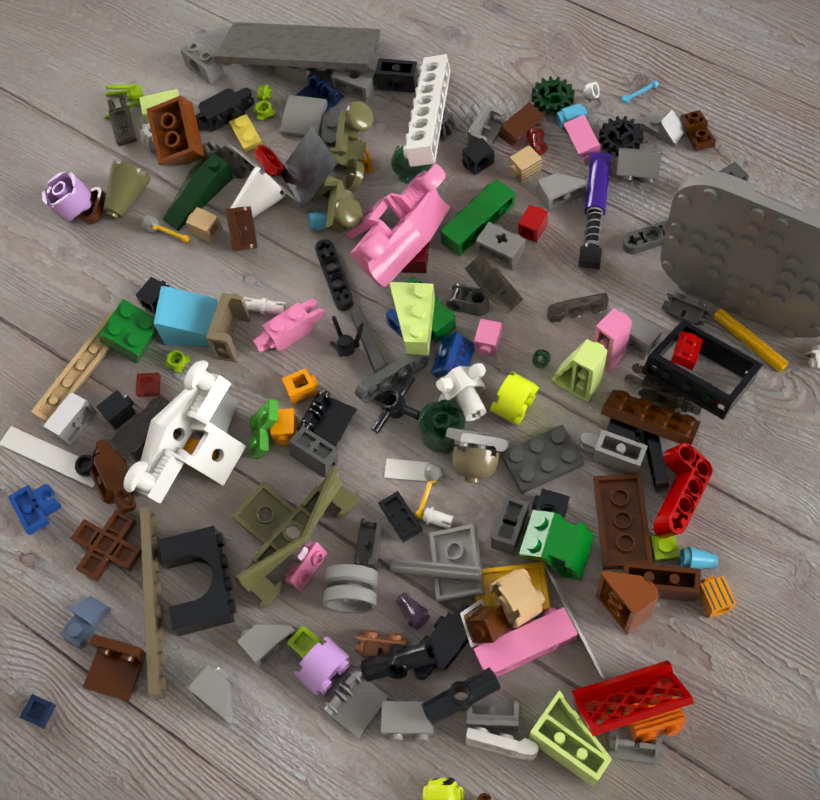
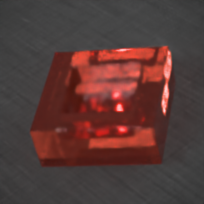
M159 372L137 374L136 395L138 397L160 396L161 376Z

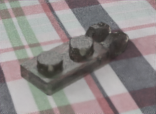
M119 96L121 104L119 108H115L116 106L112 99L107 100L108 112L118 146L136 142L137 137L124 96Z
M601 293L564 300L555 304L552 303L547 308V318L550 322L555 323L561 322L564 317L568 316L577 318L585 313H601L607 310L608 295Z

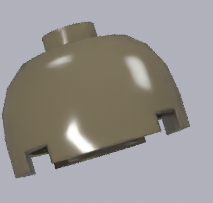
M454 446L452 464L457 474L465 477V482L479 484V480L488 479L496 471L499 453L496 452L491 456L492 451L465 447V450L459 451V446Z

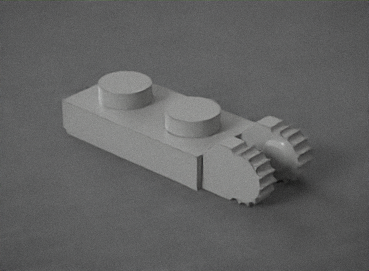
M448 428L445 436L454 439V444L468 447V443H472V447L480 449L489 448L498 452L506 451L509 444L507 439L495 435Z

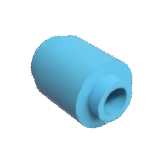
M580 103L560 109V112L556 113L559 127L564 128V123L582 115H585L587 118V110Z

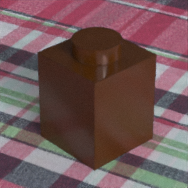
M502 605L483 606L466 620L474 643H494L510 629Z

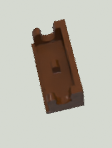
M529 102L501 125L498 136L503 138L509 145L514 146L523 135L534 126H538L545 116Z
M251 206L226 209L232 250L241 251L258 248Z

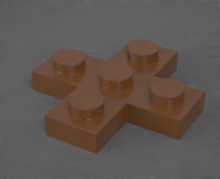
M116 509L103 529L83 519L70 538L73 542L88 549L76 570L97 582L110 562L130 572L142 554L140 548L125 541L137 521L124 513L121 514Z

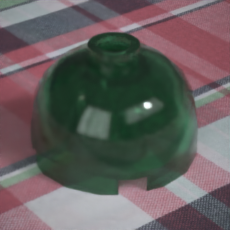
M397 146L392 154L391 167L394 173L399 176V181L409 184L417 174L424 170L427 172L432 164L410 167L409 160L404 157V146Z

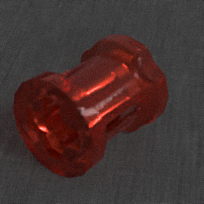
M534 128L527 132L526 139L530 142V146L538 155H542L548 150L547 144L544 143L543 139L544 131L540 128Z

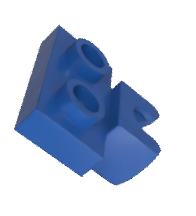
M48 484L34 491L27 485L8 496L28 535L49 525L50 522L46 515H50L61 508V504L52 497L54 491Z

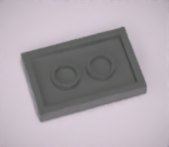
M563 424L501 452V457L521 494L583 467L585 463Z

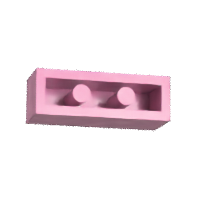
M615 308L596 325L594 342L600 343L607 349L604 368L607 372L626 355L632 325L630 318Z

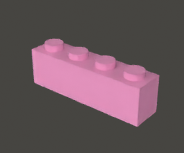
M555 607L549 609L543 614V617L537 620L532 618L522 624L520 628L515 630L510 628L494 643H477V647L473 650L481 671L490 667L496 677H499L576 641L578 633L565 608L557 609Z

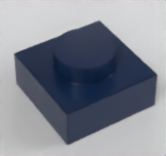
M32 694L20 718L44 729L57 705Z

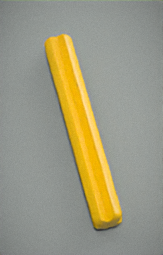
M720 308L715 312L713 318L777 371L781 372L787 367L788 361L727 311Z

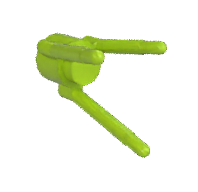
M141 84L105 86L106 89H126L105 92V96L127 94L128 100L133 102L104 115V119L133 106L141 105L139 97L144 96Z

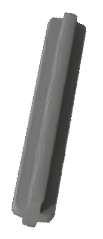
M392 559L390 562V571L400 574L481 581L483 570L475 566Z

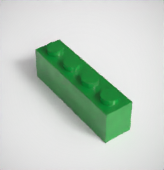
M497 179L491 184L486 185L482 193L472 198L466 208L460 210L450 223H446L440 231L441 243L460 257L476 242V239L488 222L495 224L515 205V191Z

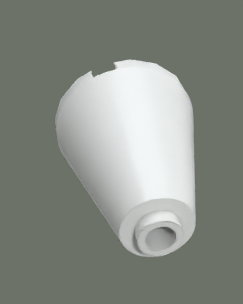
M256 166L230 209L251 206L254 218L283 199L286 194L280 193L281 187L267 173L263 175L259 173L260 168Z

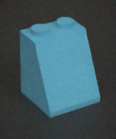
M161 286L154 325L164 344L210 347L206 336L216 311L218 300L204 295Z

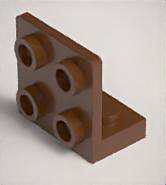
M93 634L90 644L97 651L83 688L129 701L146 659V652L138 646Z

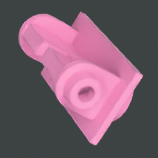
M310 541L309 544H305L297 557L301 563L297 564L294 562L287 573H285L283 581L290 586L293 585L302 593L328 553L317 541Z

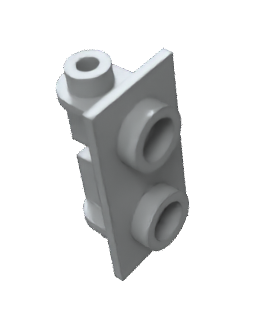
M609 732L608 754L611 758L661 765V755H663L664 750L662 738L657 737L656 740L650 743L640 741L634 743L630 733Z

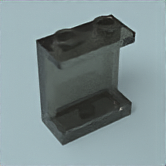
M479 255L465 268L485 295L506 313H509L523 300V297L497 267L493 268L484 256Z

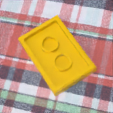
M543 562L482 569L485 595L475 597V603L483 599L485 606H495L493 600L496 599L494 592L490 594L489 585L515 569L520 570L524 568L529 573L530 582L534 588L539 589L544 595L545 602L542 603V612L551 609Z

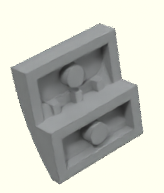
M289 95L282 118L281 134L304 137L310 127L313 126L320 136L323 127V117L328 105L327 99Z

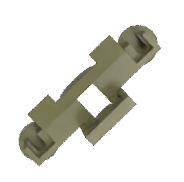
M352 102L347 110L339 114L335 148H329L338 162L337 165L347 168L346 182L328 176L310 200L311 202L330 190L325 229L337 233H342L347 228L358 227L363 219V211L359 204L360 198L354 197V192L359 188L364 176V165L362 162H364L366 142L358 139V132L369 130L374 121L371 109L363 102Z

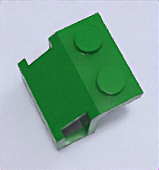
M533 510L519 555L525 559L545 561L559 577L582 580L594 535L584 523L578 521L576 526L566 522L560 514L555 512Z

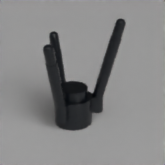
M332 316L338 340L337 344L330 341V345L337 351L339 357L350 356L355 352L356 348L360 347L359 341L364 323H360L354 340L351 336L342 334L336 316Z

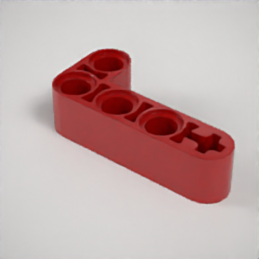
M682 443L664 452L665 464L677 474V477L653 523L655 534L662 539L681 534L686 530L713 473L711 463L689 443Z

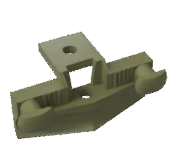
M336 467L331 468L329 475L318 487L315 486L297 509L263 481L232 515V518L263 544L261 549L253 556L252 562L242 573L235 576V583L247 593L251 591L262 601L258 605V609L269 606L275 601L282 589L281 580L275 586L265 576L309 540L313 529L329 504H333L340 510L336 516L338 519L347 516L357 505L360 497L359 492L357 491L355 495H352L342 486L343 483L337 477L338 469ZM269 509L272 512V517L266 521L261 520L258 516L260 510ZM290 526L297 527L300 531L299 536L294 539L289 538L286 535L287 528Z

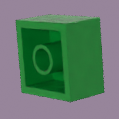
M122 299L99 332L100 342L138 363L158 334L154 325L155 317Z

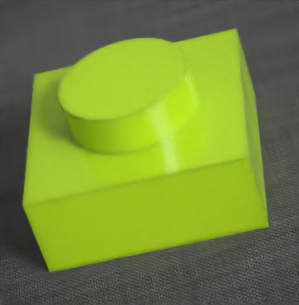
M658 536L650 537L654 563L679 560L680 555L675 536L665 539Z
M302 625L287 641V645L303 659L318 642L321 644L322 641L306 626Z

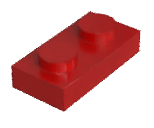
M681 331L670 362L693 370L703 339L698 338L695 334Z

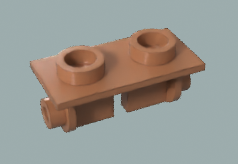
M363 630V633H359L356 636V639L361 640V643L357 642L356 652L362 656L376 657L378 656L379 648H383V654H387L391 646L396 644L405 645L408 639L402 638V634L387 633V636L378 635V632L374 630Z

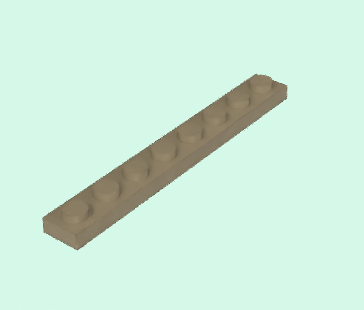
M149 507L140 508L148 695L154 700L165 699L164 691L168 688L167 678L163 675V666H166V654L162 651L165 632L164 628L161 627V618L164 617V610L159 599V595L163 593L162 583L158 579V572H161V562L157 558V550H160L159 537L156 536V528H159V519L157 514H154Z

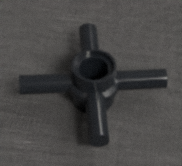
M407 375L397 391L387 390L374 399V401L381 404L383 410L371 428L374 433L378 434L389 417L396 419L405 414L416 420L421 419L422 412L407 406L403 398L415 381L414 377Z

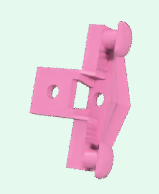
M436 163L427 172L424 170L417 174L400 195L390 193L369 206L364 211L362 222L358 227L350 228L346 232L350 239H353L370 229L349 255L382 288H385L431 240L451 208L441 199L436 190L446 177L442 167ZM389 206L400 219L392 230L379 219Z

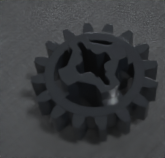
M616 116L615 121L609 118L608 124L603 123L602 129L599 131V143L602 144V149L608 148V153L615 152L616 157H618L619 148L640 149L644 138V130L640 129L641 124H634L635 119L628 121L627 116H624L623 120Z

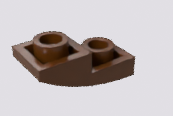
M700 110L680 116L682 125L686 130V135L695 151L715 147L716 140L708 130V121Z

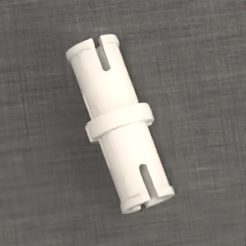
M243 298L248 311L259 312L261 315H279L287 310L286 302L270 301L268 298Z

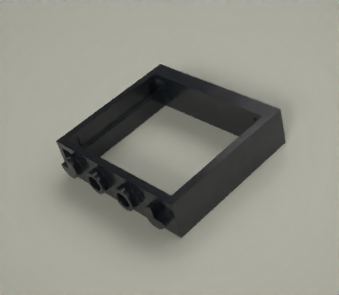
M682 320L650 353L641 373L724 420L754 382L763 364ZM681 331L695 334L698 338L703 339L700 354L743 377L730 395L662 357L678 340ZM653 366L657 367L656 371L651 368ZM719 404L724 406V410L718 408Z

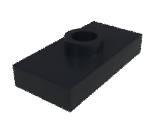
M398 491L378 502L380 509L403 543L423 531L422 526Z

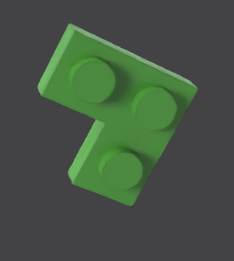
M269 399L250 418L251 438L249 440V449H251V458L260 459L268 452L269 429L278 422V400Z

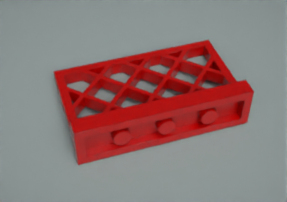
M668 660L571 691L577 714L580 718H583L592 736L694 704L692 695L673 673L672 664ZM655 694H661V695H663V696H662V697H655L654 695H655ZM672 696L680 697L677 699H671ZM631 702H637V703H638V705H629V704H630ZM647 704L655 705L652 707H646ZM606 710H613V713H612V714H611V713H604V712H605ZM623 712L630 713L627 715H621ZM598 720L605 721L594 725Z

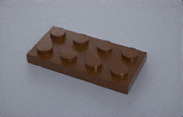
M613 389L601 411L602 415L679 444L689 443L692 445L701 423L691 415L676 413L669 407L657 406L645 398L638 399L630 396L628 392Z
M641 473L594 476L593 484L603 570L622 569L624 562L653 565Z

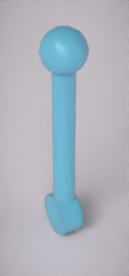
M652 81L650 85L631 95H624L622 102L627 104L633 97L651 88H657L659 85L658 81Z

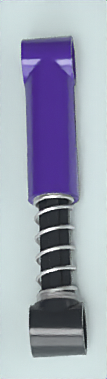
M591 152L584 210L587 215V222L585 224L583 246H580L578 267L600 269L602 248L599 246L598 239L601 238L599 235L601 231L600 225L602 224L601 218L606 213L612 153Z

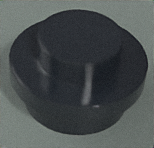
M81 455L77 458L75 470L80 476H91L90 470L94 457L92 455Z

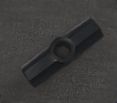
M430 641L410 647L396 644L390 647L387 654L363 660L360 668L362 676L367 682L387 676L394 679H403L407 676L408 670L435 663L437 655L434 645Z
M489 667L465 681L454 682L450 689L423 702L421 706L428 721L433 726L457 712L467 711L473 703L494 693L501 687L496 675ZM459 692H464L468 695L465 700H457L454 696Z

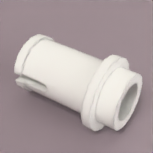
M427 507L422 521H425L426 525L431 523L449 529L454 516L436 511L434 507Z

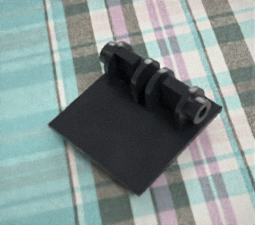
M323 389L316 394L296 429L300 430L304 426L336 447L357 408L329 397L330 393Z

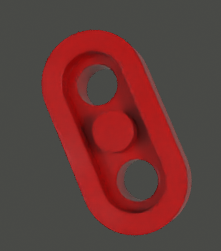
M258 145L254 155L256 160L263 166L265 173L272 177L280 176L284 169L283 164L270 148Z

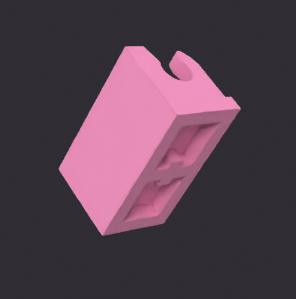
M585 115L564 123V127L579 157L583 156L581 158L583 162L590 160L591 152L601 153L600 144Z

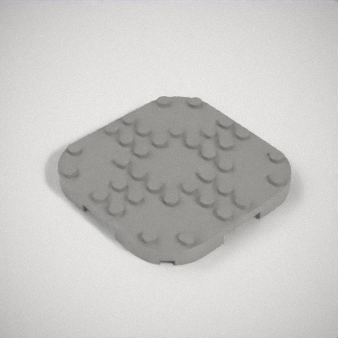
M704 171L702 175L695 176L693 173L686 177L673 198L660 254L661 267L670 279L679 286L681 291L691 293L720 306L724 310L739 314L744 319L753 320L783 333L788 338L819 337L820 210L805 205L801 212L755 194L757 185L723 172Z

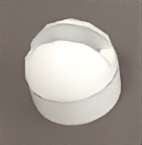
M596 82L588 83L584 86L583 95L585 98L595 99L599 97V87Z

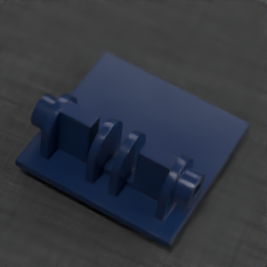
M312 73L307 77L309 84L296 94V96L327 99L328 105L325 114L345 98L336 88H333L325 80L319 78L317 74Z

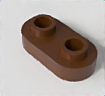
M100 187L90 189L91 207L80 213V218L88 225L97 223L101 217L106 193Z

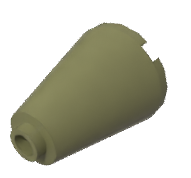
M114 160L110 169L103 210L106 212L105 215L115 220L122 218L147 187L151 177L147 173L145 175L139 173L141 169L135 165L121 160L117 164Z

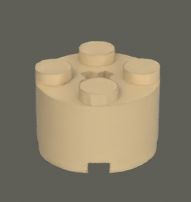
M524 568L520 570L515 569L489 585L490 594L494 592L496 599L493 600L494 605H502L508 623H514L513 628L521 626L542 613V603L545 602L544 595L539 589L534 588L530 582V575Z

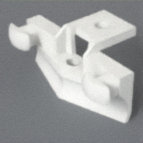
M198 361L190 367L184 380L186 389L151 420L141 461L136 462L125 476L124 488L127 492H133L134 490L161 503L184 463L224 486L246 446L209 422L231 383L220 375L207 372L206 368L209 365L207 361ZM180 427L181 436L178 439H174L173 432L176 428ZM193 431L204 432L192 455L183 449ZM215 449H219V457L216 460H213V451Z

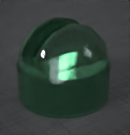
M544 349L536 350L532 356V364L536 368L543 369L551 361L549 352ZM539 356H542L541 363L538 362Z

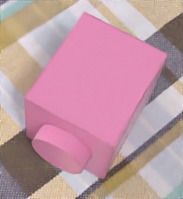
M480 319L474 339V352H478L483 356H496L502 336V323Z

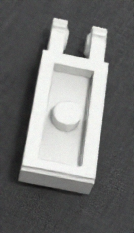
M478 726L474 727V729L468 727L465 743L468 746L522 760L532 761L537 758L539 746L536 741H530L527 738L517 741L509 734L500 733L498 736Z

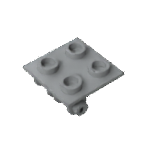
M349 667L319 708L359 738L382 708V701H387L389 696L370 681L367 682L360 671Z

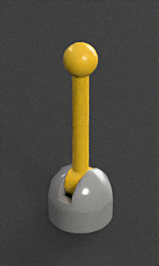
M147 215L142 222V229L147 232L153 233L161 230L181 239L184 243L190 240L188 235H181L160 226L158 219L154 216Z
M426 464L424 476L428 483L419 510L415 512L417 519H422L424 516L423 510L432 483L440 481L444 469L440 466Z

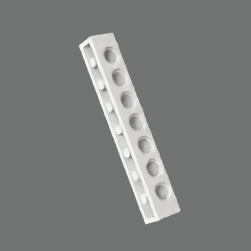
M447 54L424 57L423 64L420 66L418 87L415 89L416 98L413 99L414 109L411 110V122L408 123L409 133L406 134L407 144L403 147L404 157L409 160L410 167L435 164L451 72Z

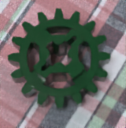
M549 76V80L546 81L542 78L541 83H535V88H532L531 102H534L535 108L539 107L540 112L546 111V115L553 112L554 116H556L560 109L569 107L574 103L575 90L572 89V84H567L566 79L560 81V77H557L556 80H553L552 76Z

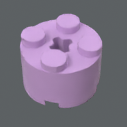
M61 172L55 175L47 183L49 185L47 192L44 190L42 193L43 202L66 221L73 220L82 211L88 210L92 204L90 201V189L71 172L70 174Z
M328 636L323 638L326 642L324 645L318 642L299 664L302 667L301 671L295 670L293 673L315 695L321 693L325 696L334 686L332 680L337 674L343 676L351 666L348 662L350 656Z

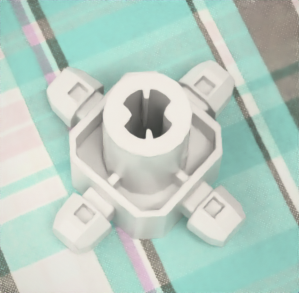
M477 363L471 367L459 366L452 369L443 378H440L436 382L438 390L442 392L438 398L439 406L446 408L450 405H459L466 421H474L482 417L486 413V409L479 394L486 389L484 382L481 380L486 371L484 365Z

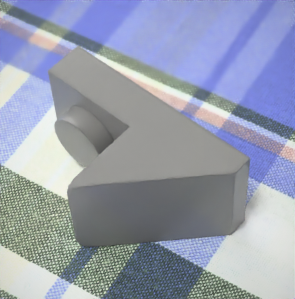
M652 110L640 127V129L673 147L686 134V130L673 110H670L665 117Z

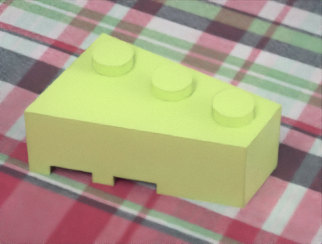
M389 282L406 353L429 355L435 304L434 285L428 283Z
M586 339L562 362L549 382L589 402L602 383L607 349L598 342Z
M559 690L531 730L528 739L536 741L539 749L594 788L612 758L597 738L592 736L580 720V716L576 711H573Z

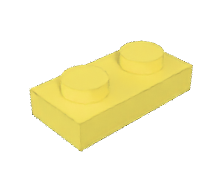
M247 114L229 121L230 127L244 153L256 149L258 145H263Z

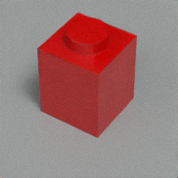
M528 205L518 223V235L537 243L548 224V211L541 207Z

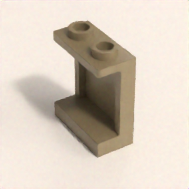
M236 293L221 294L206 336L215 359L235 363L239 355L231 338L237 321L249 322L251 319L243 297Z

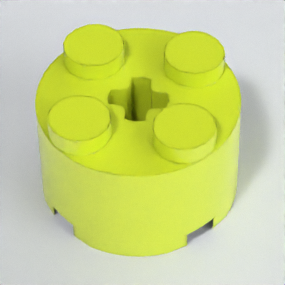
M512 371L511 375L507 376L497 393L498 401H493L490 411L512 424L520 425L526 415L527 408L533 404L539 387Z

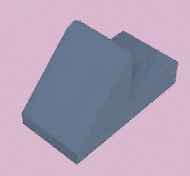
M92 596L69 608L74 615L60 633L61 637L82 649L110 610L108 606Z

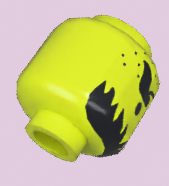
M433 778L423 788V800H463V789L457 785L454 778Z

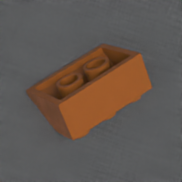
M180 95L147 109L159 165L189 164L205 158L192 102Z
M612 571L601 573L596 592L597 599L627 635L651 617L659 598L656 586L651 581H646L643 576Z

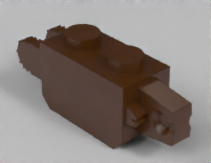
M100 439L96 443V450L93 452L94 461L90 470L93 481L103 502L107 504L115 503L121 514L132 512L136 508L133 492H127L124 488V479L128 472L127 462L122 458L119 450L113 451L108 441Z

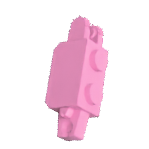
M310 299L301 305L298 302L263 324L264 330L260 333V336L253 340V344L259 353L274 347L277 351H282L309 334L313 329L312 324L321 319L325 311L321 307L314 310L318 303L314 299Z

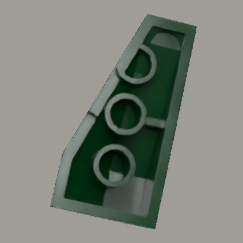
M211 154L201 159L190 170L163 220L179 231L186 224L189 215L197 207L202 209L233 179L229 163L216 154Z

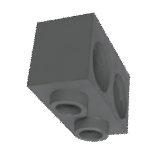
M506 495L491 537V548L508 554H515L529 512V502Z

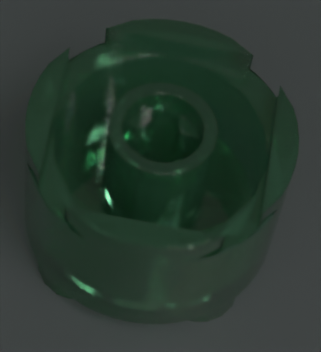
M444 399L435 403L430 402L422 409L419 415V428L423 443L429 449L444 454L451 453L454 446H460L454 444V439L445 437L448 428L466 430L465 417L458 404Z

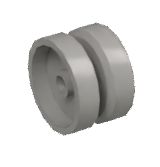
M355 564L333 565L325 570L324 583L329 587L323 591L322 604L325 608L343 613H367L376 609L377 594L372 591L378 587V572L376 570Z

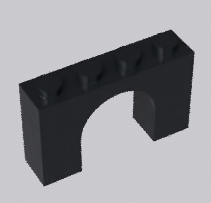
M210 526L159 539L161 560L167 569L198 562L210 566L213 573L212 583L203 596L190 602L169 607L173 632L177 636H182L235 622L234 614L237 613L235 600L230 597L233 585L230 576L227 577L226 575L229 563L226 554L222 552V547L225 546L222 532L218 533L215 526Z

